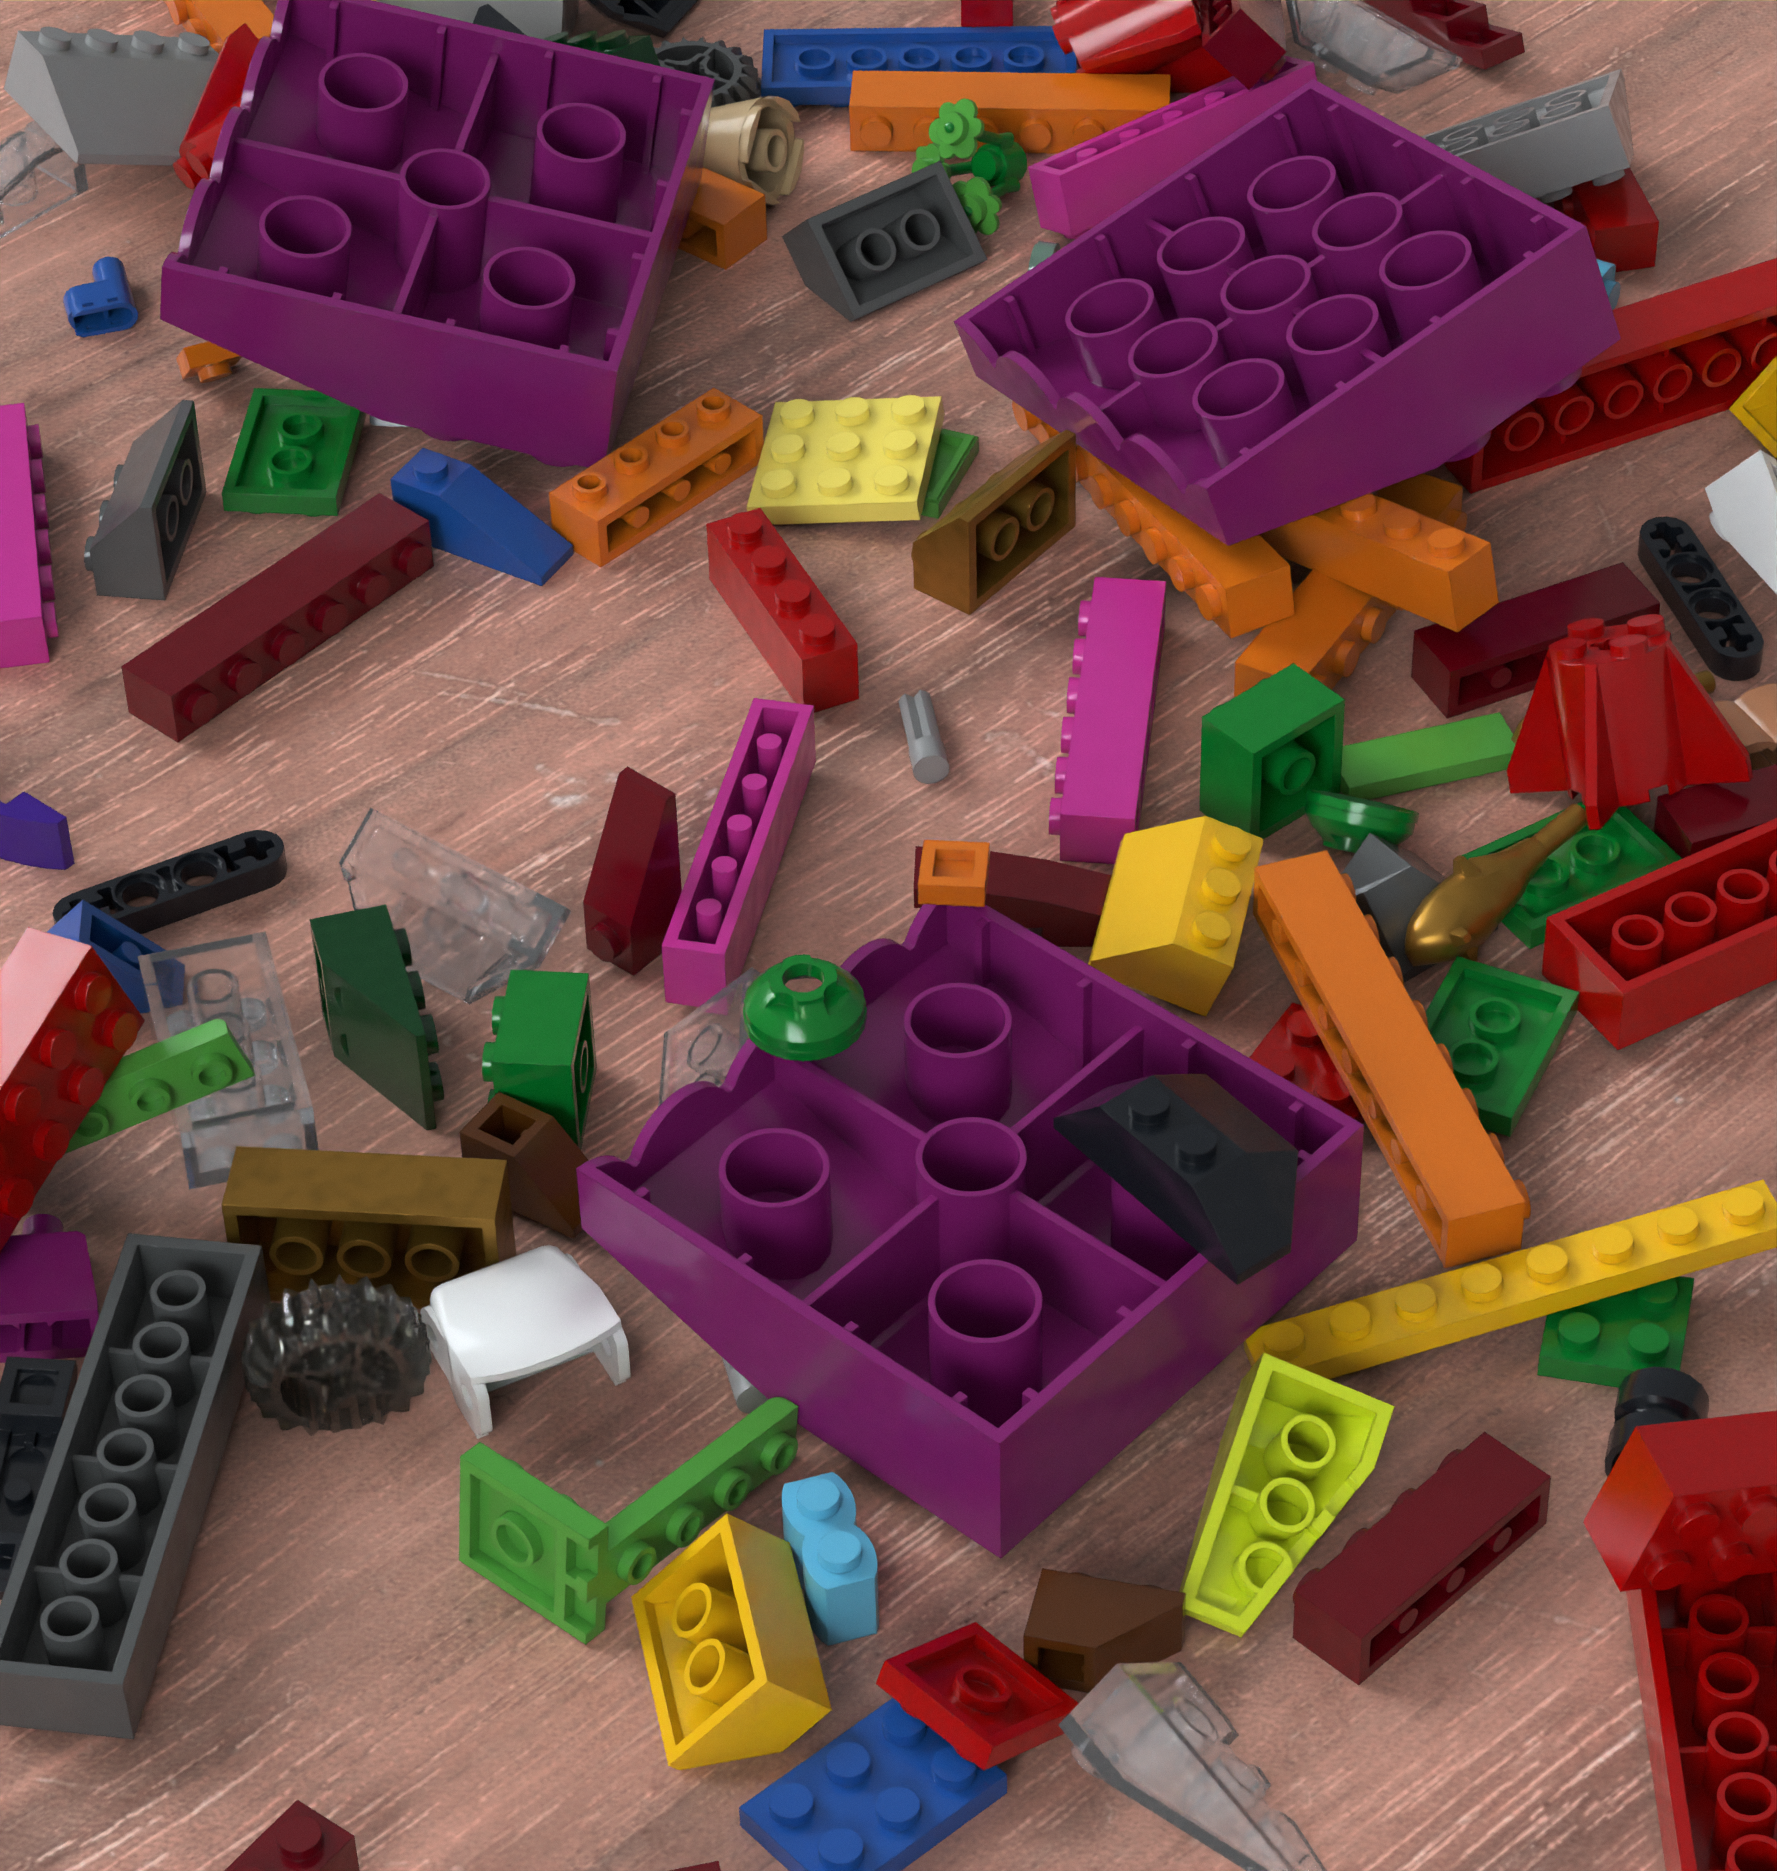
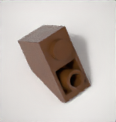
M498 1092L459 1132L462 1158L507 1160L512 1210L575 1239L583 1230L581 1228L576 1168L589 1160L553 1116Z
M1042 1568L1023 1634V1659L1059 1688L1097 1694L1182 1651L1185 1635L1186 1593L1165 1590L1154 1585H1137L1096 1578L1079 1572L1068 1573Z

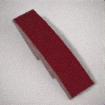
M1364 0L1382 17L1415 40L1452 59L1483 70L1525 53L1522 33L1489 24L1486 4L1471 0Z
M916 846L914 908H921L923 905L918 904V879L923 849L920 846ZM990 851V867L985 904L1025 928H1042V938L1058 947H1093L1112 875L1047 859Z

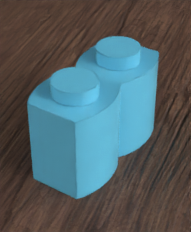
M834 1472L785 1483L782 1489L784 1540L789 1542L800 1586L804 1590L805 1605L812 1631L828 1646L877 1634L879 1628L877 1556L868 1536L857 1527L856 1504L848 1485Z

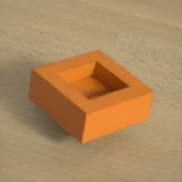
M207 341L183 348L176 360L182 379L198 376L200 383H208L233 374L231 366H235L242 356Z
M924 840L918 879V904L985 907L990 867V843Z

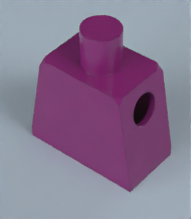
M35 1214L28 1217L23 1223L22 1235H11L0 1252V1363H6L7 1356L42 1359L85 1357L100 1311L86 1236L79 1231L63 1232L62 1222L53 1215Z

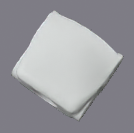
M541 1246L442 1283L433 1289L430 1296V1305L420 1310L422 1327L429 1347L448 1379L457 1406L477 1439L489 1435V1432H492L493 1429L488 1395L490 1391L592 1352L595 1353L615 1386L626 1382V1379L631 1377L628 1341L622 1329L621 1319L601 1288L580 1269L570 1254H564L556 1246Z

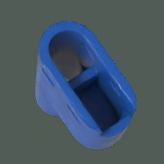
M115 257L101 258L92 268L94 282L74 286L66 291L63 297L68 321L75 329L76 335L80 337L126 330L131 328L138 319L137 307L122 261Z

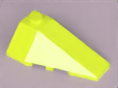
M1263 1353L1241 1380L1220 1441L1179 1592L1186 1593L1185 1615L1242 1637L1312 1546L1334 1521L1349 1499L1374 1470L1395 1406Z

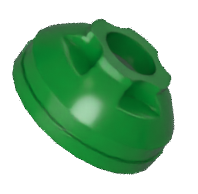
M1307 789L1305 798L1307 801L1304 811L1313 828L1322 837V845L1352 853L1357 852L1369 833L1393 844H1401L1413 835L1415 824H1417L1419 813L1416 811L1328 791Z
M803 954L783 959L782 962L766 969L752 981L744 999L743 1020L745 1031L750 1040L761 1050L786 1060L811 1061L834 1056L848 1049L856 1042L865 1029L867 1007L863 989L852 974L832 962ZM818 979L822 982L820 987L810 992H796L785 986L789 980Z

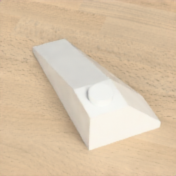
M1759 450L1705 487L1713 510L1709 514V519L1717 534L1723 540L1729 542L1777 594V460L1764 451Z

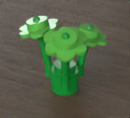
M961 99L956 104L946 102L939 109L940 118L935 119L929 127V138L933 143L928 144V146H919L916 150L917 160L912 165V173L938 161H941L949 179L951 176L973 173L975 177L971 178L967 183L961 180L952 186L975 234L979 231L984 235H991L998 230L1000 224L999 217L996 214L1002 208V202L999 198L1007 193L1020 190L1019 180L1024 177L1027 170L1026 154L1023 148L1017 142H1014V135L1011 132L997 134L985 131L983 121L977 118L978 108L976 103L972 100ZM977 141L983 142V143H987V144L981 146V147L978 149V151H977V147H978V142H977ZM955 155L961 159L973 157L972 161L955 164L944 162L945 159H952Z

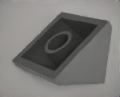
M1369 833L1342 873H1347L1351 878L1355 889L1356 903L1363 915L1370 914L1373 917L1378 929L1382 949L1387 957L1393 956L1396 958L1402 971L1403 980L1406 982L1436 965L1413 966L1405 954V937L1408 923L1424 897L1446 878L1415 853Z

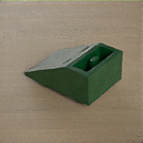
M386 904L309 919L321 1010L334 1057L425 1130L436 1129L433 1102L444 1100V1090L438 1064L436 1061L429 1062L428 1056L439 1053L438 1038L432 1015L420 1016L418 1011L426 1008L418 970L407 972L405 968L412 966V955L406 929L393 928Z

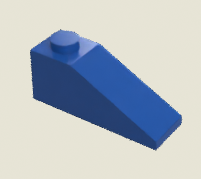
M422 448L390 479L393 501L429 520L431 544L434 548L539 586H543L574 554L573 545L471 464Z

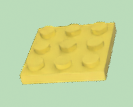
M905 395L899 398L864 399L861 397H850L844 400L808 401L805 399H794L788 402H775L747 503V512L761 508L772 525L920 520L945 416L942 397Z

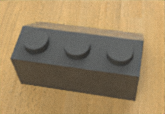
M941 161L813 216L782 236L805 286L850 322L988 260Z
M182 400L132 443L124 465L118 464L116 467L113 493L110 500H103L100 507L98 530L95 536L88 537L84 551L85 568L87 571H93L98 596L166 600L207 493L193 400Z

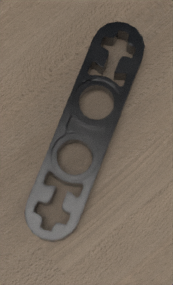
M1667 516L1647 520L1642 525L1639 535V561L1709 670L1716 676L1731 681H1742L1754 677L1759 673L1762 664L1763 637L1692 528L1682 520ZM1671 550H1675L1673 555H1670ZM1688 576L1697 578L1702 582L1686 583L1680 582L1675 578ZM1704 612H1713L1725 616V618L1709 619L1701 617L1698 614ZM1730 640V646L1726 647V641Z
M266 830L244 832L80 890L62 898L54 906L52 913L54 925L80 901L85 900L137 933L144 934L267 890L279 884L287 873L283 841L277 834ZM211 876L215 878L211 883L201 886L185 884L192 877ZM151 896L157 899L154 903L146 906L132 907L127 905L130 900L137 897ZM110 910H114L115 913L110 914Z

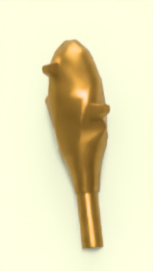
M1571 804L1531 838H1526L1497 853L1472 857L1468 860L1462 855L1453 859V873L1424 897L1408 923L1405 937V954L1413 966L1453 961L1457 956L1477 961L1478 947L1490 937L1508 912L1520 900L1528 883L1547 860V857L1588 824L1586 811L1578 804Z

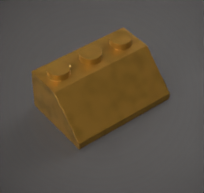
M1064 430L1020 454L1002 470L991 475L988 481L968 498L958 502L952 511L929 530L923 531L913 542L911 552L914 589L971 615L1076 526V434L1069 430Z

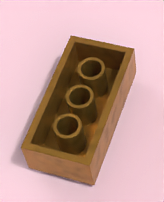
M236 1146L221 1204L226 1238L229 1243L262 1246L271 1301L422 1309L430 1305L431 1293L440 1284L516 1256L507 1160Z

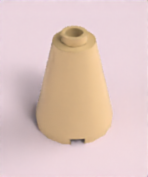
M764 96L711 107L703 167L765 194L766 205L780 203L776 199L780 195L791 194L795 189L802 169L804 139L795 138L792 123L800 122L798 112L789 100L778 96Z

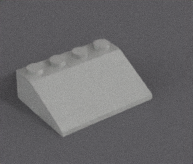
M43 27L40 31H18L4 90L76 164L173 166V163L181 158L179 153L181 142L219 53L210 46L208 39L190 32L180 33L179 37H166L143 30L135 31L133 35H115L102 29H89L87 33H68L55 27Z
M1622 69L1421 136L1535 199L1540 197L1541 202L1544 204L1570 195L1573 192L1572 186L1592 180L1594 186H1601L1622 178L1625 175L1624 169L1630 167L1634 156L1626 85Z

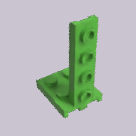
M222 1019L211 1020L122 1057L106 1082L99 1100L92 1105L71 1138L65 1154L255 1076L251 1061L233 1036L226 1022Z
M782 1397L768 1399L606 1523L581 1508L571 1497L558 1493L526 1472L517 1462L504 1458L479 1442L460 1456L459 1561L586 1645L605 1630L606 1603L628 1586L637 1585L642 1582L659 1562L676 1549L690 1545L703 1528L725 1511H733L739 1507L751 1491L772 1475H779L790 1466L798 1450V1441L796 1439L798 1406Z

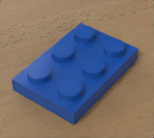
M892 1698L739 1807L740 1826L788 1871H902L1007 1794V1774L997 1765L983 1771L975 1763L965 1760L955 1751L950 1743L924 1722L907 1714L900 1706V1703Z

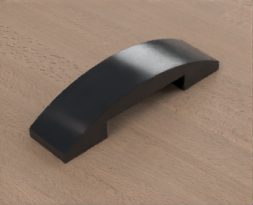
M8 1356L0 1382V1600H2L77 1382L78 1368L76 1360Z

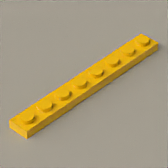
M1764 1179L1264 1325L1243 1342L1244 1351L1251 1367L1263 1353H1267L1322 1377L1332 1379L1777 1248V1202Z

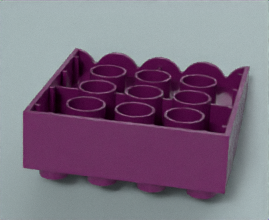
M1315 79L1304 84L954 321L973 370L978 378L1061 433L1064 430H1069L1075 433L1076 444L1227 546L1433 470L1445 462H1455L1474 455L1487 444L1493 428L1536 398L1554 396L1570 388L1579 379L1583 365L1621 339L1585 225Z

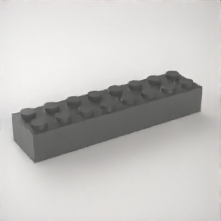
M127 1234L0 1604V1725L124 1739L135 1738L271 1302L261 1245Z

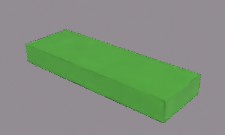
M1498 712L1345 745L1342 750L1340 790L1344 795L1370 800L1507 770L1515 747V743L1511 740L1513 733L1501 713Z

